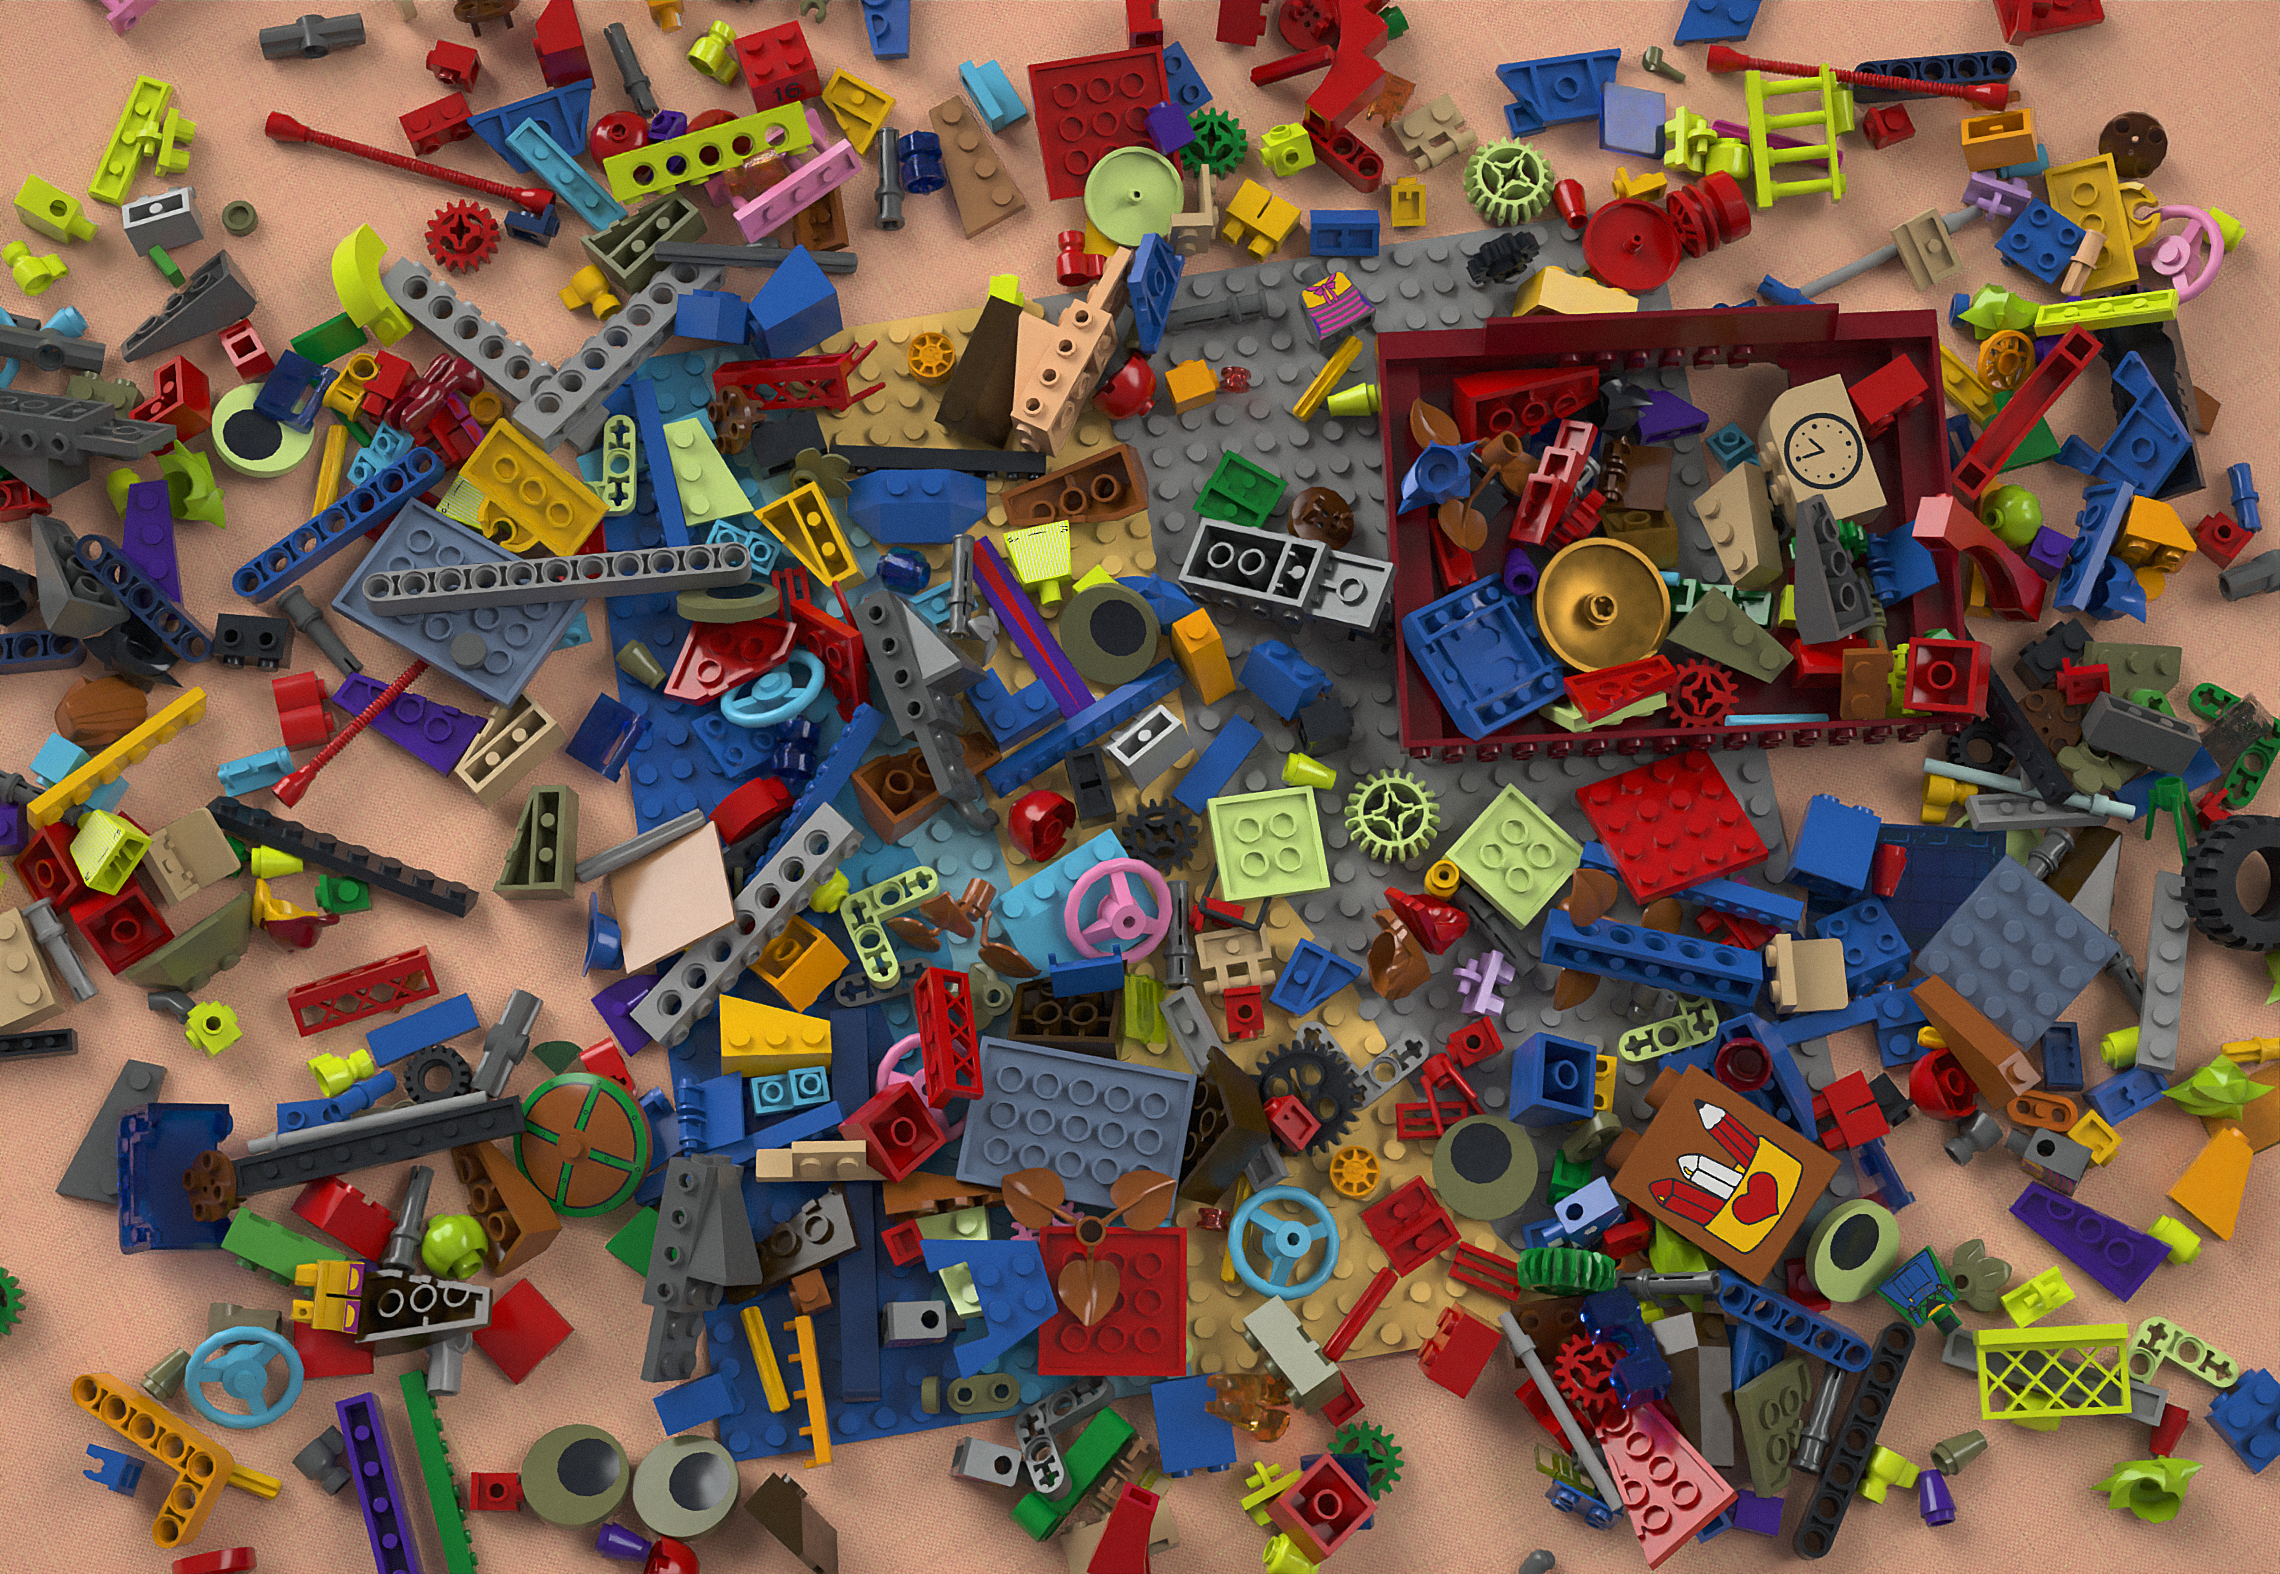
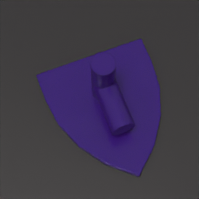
M637 975L626 978L609 986L591 999L629 1057H632L653 1039L630 1013L664 976Z

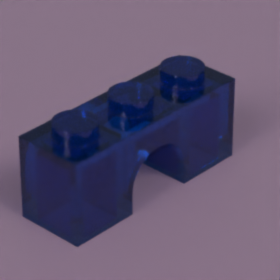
M1627 1285L1587 1296L1579 1312V1316L1593 1345L1613 1342L1622 1346L1628 1354L1627 1358L1616 1361L1609 1375V1380L1624 1410L1664 1398L1672 1383L1670 1366L1666 1361L1662 1360L1657 1350L1655 1335L1651 1329H1647L1641 1317L1640 1304L1635 1297L1631 1296Z

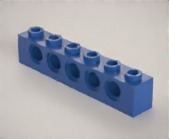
M1553 908L1550 909L1542 932L1541 963L1750 1007H1753L1763 981L1761 952L1600 918H1597L1593 924L1587 927H1580L1571 922L1569 912Z

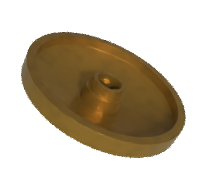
M1597 537L1570 544L1546 563L1539 574V580L1533 591L1532 613L1538 635L1549 653L1566 668L1578 674H1583L1653 657L1666 638L1670 624L1671 605L1666 584L1658 569L1647 556L1625 542Z

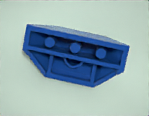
M951 469L879 470L847 482L852 489V494L847 496L848 518L859 525L881 545L952 544V537L954 535L966 533L978 520L980 521L986 516V480Z
M1752 1012L1720 1023L1707 1062L1714 1078L1717 1079L1715 1061L1725 1044L1734 1038L1750 1037L1761 1042L1770 1051L1773 1070L1769 1080L1758 1090L1737 1093L1810 1141H1816L1817 1130L1810 1090L1778 1029Z

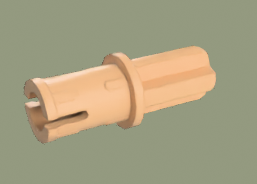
M2092 229L2086 230L2085 237L2076 256H2071L2070 260L2073 263L2061 286L2062 293L2067 296L2081 295L2091 271L2097 268L2094 264L2105 241H2107L2108 237Z

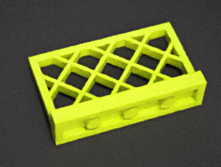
M2127 1323L1972 1331L1973 1346H1976L1981 1420L2132 1413L2126 1338H2128ZM2117 1346L2118 1363L2108 1372L2093 1358L2103 1347ZM2095 1347L2089 1355L2082 1349ZM2073 1348L2085 1358L2072 1374L2056 1361L2065 1349ZM2049 1349H2058L2053 1356H2050L2045 1351ZM2029 1350H2037L2048 1360L2035 1376L2019 1363ZM2007 1351L2021 1352L2014 1358ZM1986 1352H2000L2011 1362L1998 1378L1986 1367ZM2089 1363L2105 1376L2092 1392L2076 1379ZM2051 1365H2054L2068 1378L2055 1394L2039 1380ZM2015 1366L2031 1380L2018 1396L2002 1382ZM2118 1370L2120 1382L2113 1377ZM1987 1376L1994 1381L1989 1388ZM2109 1380L2120 1389L2122 1406H2107L2096 1396ZM2072 1382L2088 1396L2078 1408H2070L2059 1398ZM2035 1384L2051 1397L2041 1410H2033L2022 1400ZM1999 1386L2014 1400L2005 1411L1990 1412L1989 1395ZM2093 1400V1401H2094L2095 1403H2097L2100 1407H2087V1406H2088L2089 1403ZM2056 1402V1403L2059 1404L2063 1409H2049V1408ZM2017 1404H2020L2025 1409L2022 1411H2012Z

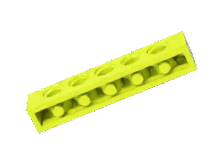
M800 101L605 158L603 159V164L615 202L623 200L624 205H630L644 200L643 194L656 191L657 196L677 190L676 184L689 181L690 186L704 183L710 180L708 175L722 171V175L727 176L742 171L741 165L754 161L755 166L775 161L774 155L787 151L788 156L808 151L807 145L813 144L802 104ZM772 126H779L784 130V138L778 144H771L765 139L767 129ZM738 136H746L751 140L752 146L747 153L739 154L733 150L732 143ZM703 147H716L719 151L718 159L710 164L701 161L699 153ZM675 155L683 157L686 161L685 169L680 173L670 172L666 167L667 160ZM646 165L652 169L653 177L649 182L640 183L635 180L633 173L638 166Z

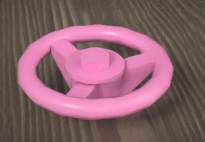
M2169 205L2149 213L2141 221L2149 219L2153 213H2161V222L2170 218H2188L2191 221L2182 235L2167 236L2161 239L2153 249L2139 248L2134 251L2136 263L2152 267L2158 273L2167 275L2173 280L2174 287L2177 289L2180 298L2178 305L2195 299L2212 284L2222 266L2225 244L2219 224L2207 211L2192 205ZM2205 230L2208 233L2211 244L2210 258L2201 276L2193 282V278L2200 270L2201 263L2198 254Z
M1121 857L1100 862L1082 874L1069 892L1064 911L1067 937L1077 953L1086 959L1114 955V953L1100 951L1091 944L1116 937L1130 940L1138 937L1140 934H1149L1144 942L1132 950L1121 952L1122 960L1128 959V964L1138 962L1156 949L1168 931L1173 912L1171 892L1160 872L1144 861ZM1124 872L1136 873L1151 884L1158 897L1159 914L1157 919L1146 916L1144 911L1138 906L1136 899L1130 893ZM1108 874L1110 893L1098 905V921L1080 931L1078 910L1081 898L1091 884Z
M920 1033L908 1035L892 1046L879 1064L874 1086L875 1095L887 1085L910 1081L948 1141L946 1143L954 1142L964 1135L968 1111L963 1119L950 1127L945 1108L942 1110L929 1108L924 1068L920 1069L914 1076L892 1071L901 1057L914 1048L921 1047ZM954 1039L952 1041V1048L964 1059L967 1056V1051Z

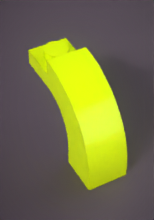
M365 223L346 236L336 247L332 258L333 282L344 309L355 325L360 328L366 324L383 345L388 348L410 333L415 325L390 298L382 285L379 276V262L389 248L373 229Z

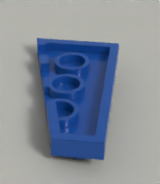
M860 0L876 61L909 59L911 0Z
M2126 481L2084 488L2082 498L2087 501L2085 511L2081 510L2077 514L2075 525L2079 526L2080 530L2068 553L2072 560L2062 570L2053 603V608L2063 614L2083 611L2092 598V588L2097 577L2105 567L2104 560L2110 546L2118 536L2117 529L2121 519L2131 505L2130 498L2135 487Z

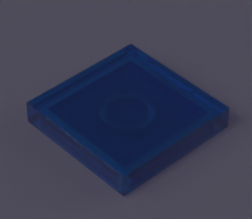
M1604 82L1600 85L1599 149L1661 160L1665 154V93Z

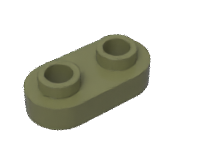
M1607 1111L1596 1112L1593 1114V1118H1589L1588 1122L1579 1130L1569 1134L1567 1140L1562 1145L1567 1161L1570 1163H1581L1601 1153L1623 1132L1618 1116Z
M1005 1373L976 1375L962 1380V1377L954 1380L948 1387L947 1401L952 1410L961 1415L1004 1412L1011 1410L1017 1405L1021 1391L1017 1380ZM1000 1385H1005L1009 1389V1394L1005 1398H998L995 1395V1389ZM962 1389H969L972 1392V1398L967 1402H963L958 1398V1394Z

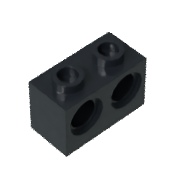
M1099 744L1064 752V764L1082 830L1116 822V807Z

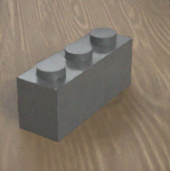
M2103 691L2099 692L2080 724L2085 740L2092 748L2098 751L2108 750L2117 753L2129 762L2135 763L2139 761L2145 763L2163 774L2170 772L2182 776L2202 744L2195 724Z

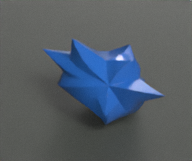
M1431 439L1429 446L1419 456L1402 481L1403 501L1396 516L1421 506L1433 503L1442 505L1448 500L1470 497L1469 476L1471 468L1467 463V459L1479 441L1459 446L1439 445Z
M2107 553L2104 560L2105 567L2095 581L2091 591L2092 598L2084 608L2085 611L2092 617L2097 618L2098 621H2110L2130 614L2145 624V603L2147 598L2145 590L2138 584L2134 573L2126 563Z
M1154 571L1149 578L1129 576L1114 579L1119 584L1135 590L1148 601L1157 615L1161 635L1168 636L1172 631L1173 623L1200 609L1183 588L1177 584L1164 581Z

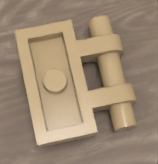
M1448 93L1393 122L1389 127V131L1406 157L1416 151H1419L1421 154L1420 157L1413 160V165L1418 172L1428 167L1433 169L1441 165V160L1454 153L1457 155L1467 150L1468 145L1477 141V136L1472 129L1462 134L1456 131L1464 126L1465 119ZM1442 137H1445L1447 142L1436 148L1430 145Z
M1265 923L1262 924L1260 930L1255 932L1237 927L1195 935L1201 972L1215 970L1217 980L1203 982L1205 996L1219 994L1222 997L1224 996V989L1260 985V990H1262L1264 985L1276 984L1274 970L1260 972L1258 962L1272 959ZM1247 964L1248 974L1228 978L1227 968Z

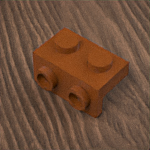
M840 185L792 217L794 225L792 237L795 246L802 244L806 250L832 252L850 246Z
M1875 640V648L1843 649L1840 716L1842 720L1885 718L1886 705H1891L1892 689L1890 683L1887 684L1888 673H1892L1894 670L1893 652L1887 650L1883 640Z

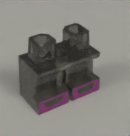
M2251 692L2225 712L2228 719L2222 714L2199 733L2202 741L2201 745L2222 768L2273 729L2274 718Z

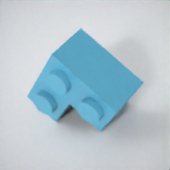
M53 732L29 768L38 776L35 781L47 791L92 758L82 748ZM121 775L109 785L102 784L93 791L87 801L80 804L84 807L83 814L93 813L97 809L111 813L130 784Z

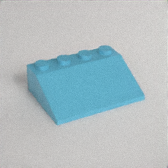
M1111 829L1101 833L991 902L989 908L993 912L992 916L1013 949L1024 956L1035 969L1042 970L1040 975L1032 977L1033 980L1050 977L1048 954L1055 953L1057 963L1086 959L1077 953L1067 937L1064 911L1069 892L1082 874L1100 862L1121 857L1129 858ZM1124 872L1130 893L1136 899L1138 906L1144 911L1146 916L1157 919L1159 908L1141 877L1136 873ZM1108 874L1091 884L1081 898L1078 910L1080 931L1098 921V905L1110 893ZM1140 934L1138 937L1130 940L1116 937L1091 945L1100 951L1113 953L1112 945L1120 944L1121 952H1125L1146 940L1149 934Z

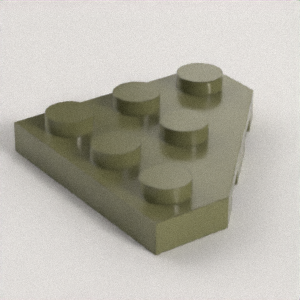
M2085 641L2083 666L2107 663L2111 694L2131 701L2133 695L2140 689L2158 690L2166 695L2179 682L2182 647ZM2093 703L2079 704L2082 720ZM2083 731L2075 746L2086 742Z
M1791 1354L1734 1391L1736 1398L1735 1406L1739 1413L1743 1432V1444L1747 1451L1750 1478L1754 1484L1756 1498H1770L1789 1484L1792 1470L1787 1468L1790 1451L1797 1450L1804 1424L1799 1419L1803 1402L1810 1401L1813 1389L1806 1354Z

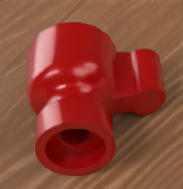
M1077 230L1061 232L1058 235V248L1062 253L1056 259L1057 282L1063 286L1077 287L1087 284L1090 280H1101L1103 277V267L1107 260L1106 256L1082 252L1085 248V234Z

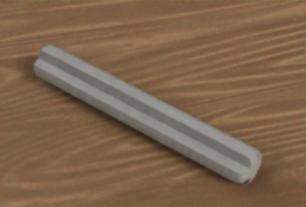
M700 809L692 810L588 858L575 866L577 875L581 881L589 882L639 859L706 825L705 815Z

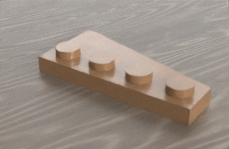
M959 95L930 109V120L946 167V173L952 187L966 239L968 240L1024 210L1026 205L1023 198Z

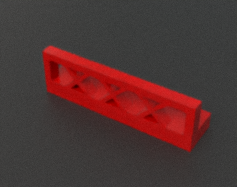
M851 353L724 362L712 374L716 396L720 389L725 386H737L743 391L747 399L751 398L752 400H759L764 403V406L756 411L845 405L852 401L846 374L854 366ZM824 379H836L839 395H829L818 386ZM798 381L810 391L806 397L798 398L786 388L791 382ZM759 384H767L778 393L773 400H766L755 390Z
M427 945L290 988L287 1000L302 1038L440 994V990L431 967L429 950ZM424 970L430 987L415 991L404 986V983L409 974ZM402 977L399 983L392 980L395 978ZM380 983L396 988L391 999L383 1002L370 997L369 994L374 985ZM367 988L364 994L358 991ZM400 991L406 993L405 995L397 997ZM350 994L361 999L355 1011L346 1013L334 1007L339 996ZM332 999L330 1005L324 1003V1001ZM365 1002L371 1004V1006L363 1008ZM315 1005L326 1010L321 1022L306 1026L300 1009ZM331 1013L337 1015L336 1017L328 1019Z
M929 966L915 983L914 993L929 1108L942 1110L953 1096L980 1101L984 1096L968 973ZM944 981L958 984L959 995L956 998L944 987ZM950 1009H953L962 1018L963 1026L960 1028L948 1017ZM954 1039L966 1049L967 1056L964 1059L952 1048V1041ZM959 1069L970 1079L971 1086L957 1084L956 1072Z

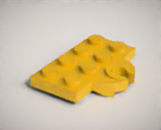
M2112 152L2044 170L2052 209L2084 231L2092 229L2108 237L2094 264L2097 268L2091 271L2080 296L2084 297L2140 283L2134 251L2146 246L2156 236L2161 225L2162 216L2161 213H2153L2149 219L2140 221L2134 218V213L2143 206L2150 208L2158 206L2159 203L2155 195L2144 184L2136 182L2119 184ZM2072 261L2065 267L2066 276L2073 263Z
M504 418L497 420L459 471L460 475L485 495L478 508L477 522H480L486 538L489 539L498 533L500 521H506L512 527L511 538L502 541L499 545L510 552L519 553L528 550L541 541L559 557L575 556L611 508Z

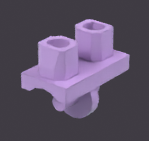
M1992 169L1981 170L1977 173L1973 172L1961 202L1970 205L1976 204L1975 207L1987 210L1985 220L1988 222H1992L1995 214L2016 220L2024 211L2032 192L2027 190V182L2016 177L2009 179L2008 183L1996 180L1997 174Z
M1492 950L1491 953H1480L1478 961L1468 959L1465 969H1454L1453 978L1461 982L1457 992L1465 995L1460 1013L1467 1016L1483 1015L1489 1017H1497L1501 1014L1504 999L1491 993L1493 985L1496 983L1503 987L1509 986L1516 970L1513 966L1502 960L1503 953Z

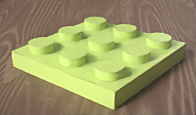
M1509 783L1441 859L1453 862L1459 870V875L1518 929L1522 930L1572 875L1573 870L1580 866V858L1584 848L1514 785Z
M1312 785L1207 799L1206 805L1223 902L1234 904L1264 900L1266 897L1278 898L1329 891L1330 882Z

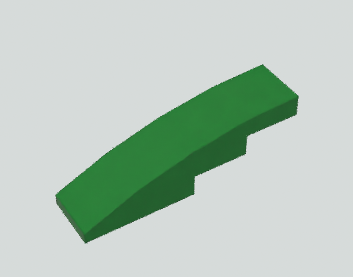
M1680 579L1678 587L1666 586L1670 598L1671 620L1681 621L1712 586H1716L1763 629L1771 628L1775 595L1772 591L1737 590L1734 585L1700 584L1697 579Z

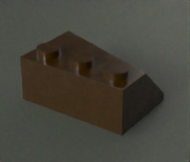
M1128 959L1122 960L1124 977L1128 976ZM1051 977L1019 983L1016 986L1007 1040L1121 1061L1126 1030L1125 988L1054 998Z
M1211 1045L1206 1055L1210 1062L1203 1075L1197 1073L1176 1194L1177 1197L1214 1206L1221 1196L1228 1191L1230 1185L1242 1170L1248 1166L1260 1148L1267 1143L1271 1133L1255 1081L1218 1047Z
M773 1472L743 1507L816 1574H838L837 1531L803 1500L808 1493L787 1473L780 1478Z

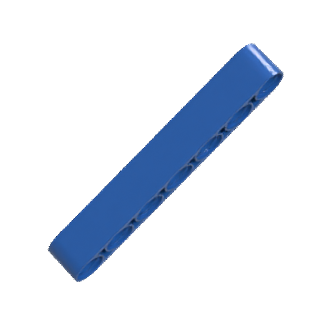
M418 447L411 450L239 568L232 578L234 590L240 596L255 604L269 600L403 508L411 496L416 499L438 484L445 475L446 467L444 462L426 447ZM432 459L431 468L425 473H420L421 464L426 460ZM403 479L402 488L396 493H391L392 484L396 480ZM369 499H374L373 508L369 512L363 513V504ZM340 519H345L344 528L334 533L333 527L335 523ZM316 538L315 548L310 552H305L306 543L310 539ZM287 558L286 568L281 572H276L277 563L281 559ZM258 578L257 588L254 591L248 592V583L252 579Z

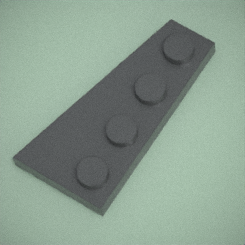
M128 1059L55 1191L56 1193L129 1208L166 1073L164 1066Z

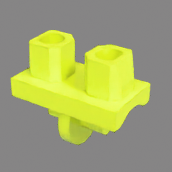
M1685 106L1676 108V118L1665 122V135L1668 140L1676 142L1675 149L1664 154V165L1674 172L1687 171L1697 176L1704 174V155L1707 154V146L1717 142V132L1707 128L1708 121L1704 120L1703 116L1690 113Z
M169 107L162 134L158 132L160 124L154 121L149 122L148 130H139L137 132L136 141L145 146L144 155L152 157L154 156L155 148H159L155 176L165 178L167 171L173 173H186L190 152L173 149L172 146L174 140L191 144L196 123L178 117V109Z
M2056 1265L2002 1296L1999 1300L2017 1328H2024L2076 1296L2065 1282Z
M1260 1460L1253 1463L1257 1474L1245 1479V1482L1250 1490L1260 1484H1263L1264 1488L1240 1500L1239 1504L1244 1513L1249 1511L1259 1527L1273 1521L1264 1511L1270 1505L1269 1499L1282 1493L1301 1475L1299 1469L1272 1483L1271 1478L1282 1473L1278 1463L1266 1469Z

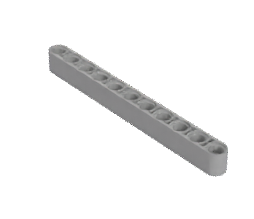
M739 542L378 572L369 575L364 580L362 590L368 609L377 616H395L739 586L750 579L752 565L749 549ZM732 561L743 562V564L738 567L728 566V564ZM697 564L707 565L703 570L693 569ZM662 567L672 568L668 573L657 572ZM627 570L637 571L633 576L622 575ZM592 573L602 574L594 580L587 578ZM557 576L566 577V579L562 582L557 583L551 581L553 578ZM522 579H529V580H531V581H530L528 584H526V585H523V586L516 585V583H517L519 580H522ZM484 583H495L491 588H481V585ZM451 585L459 586V588L455 591H445V589ZM413 589H424L420 594H409ZM378 592H388L384 597H373Z

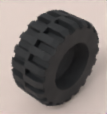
M2237 814L2228 816L2226 820L2219 819L2211 823L2209 826L2210 831L2202 830L2196 837L2197 846L2189 847L2185 856L2189 859L2187 866H2182L2181 877H2185V886H2181L2182 898H2187L2188 904L2185 905L2188 917L2197 919L2194 922V926L2200 933L2208 934L2207 937L2210 941L2218 945H2225L2226 948L2255 952L2280 950V817ZM2256 850L2262 855L2268 865L2271 885L2263 906L2250 916L2238 900L2236 877L2244 859Z

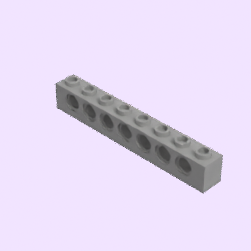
M671 262L663 272H657L650 280L649 286L641 293L637 292L630 298L625 309L618 315H612L605 323L602 331L596 336H590L584 342L578 354L573 358H567L561 364L558 373L550 380H544L538 386L535 395L526 403H520L512 413V426L549 455L674 334L678 294L693 295V289L718 291L725 284L726 266ZM590 368H599V370H591ZM568 390H577L576 392H568ZM545 412H553L554 414L548 415V414H544V413H545Z
M402 256L381 280L387 294L410 320L457 357H461L473 365L481 376L518 405L522 402L526 403L535 395L538 386L544 380H550L558 373L544 359L540 363L531 357L533 352L523 342L517 339L513 343L505 337L508 334L507 331L496 321L491 320L487 323L480 317L482 312L469 300H466L464 303L459 301L455 297L457 292L445 281L441 280L439 283H436L431 279L432 273L419 261L416 260L412 264ZM427 290V294L423 298L414 299L419 291ZM453 310L448 318L439 319L444 311ZM478 330L474 338L464 339L469 331ZM504 350L499 358L490 359L494 351ZM529 370L525 378L515 379L519 371ZM568 390V392H576V391H577V390ZM601 404L564 441L582 455L594 451L604 439V427L610 412ZM545 412L544 414L550 415V414H554V413H553V412Z
M824 802L733 901L737 922L695 943L630 1015L659 1044L671 1049L673 1046L682 1043L689 1035V1029L693 1024L711 1012L714 1007V1001L719 997V994L729 991L737 983L738 975L747 965L754 964L761 957L762 949L771 939L779 937L785 931L787 922L791 917L808 906L812 898L811 896L817 888L830 882L836 873L835 869L845 859H849L858 851L860 842L865 836L835 808ZM829 841L827 851L818 855L819 846L823 842ZM804 867L803 877L794 882L795 872L799 868ZM776 894H780L779 903L775 907L769 908L771 898ZM755 920L754 930L750 934L745 935L747 924ZM730 947L731 954L729 958L721 962V953L724 949ZM706 973L705 984L697 989V979ZM681 1000V1010L677 1014L672 1015L673 1005Z

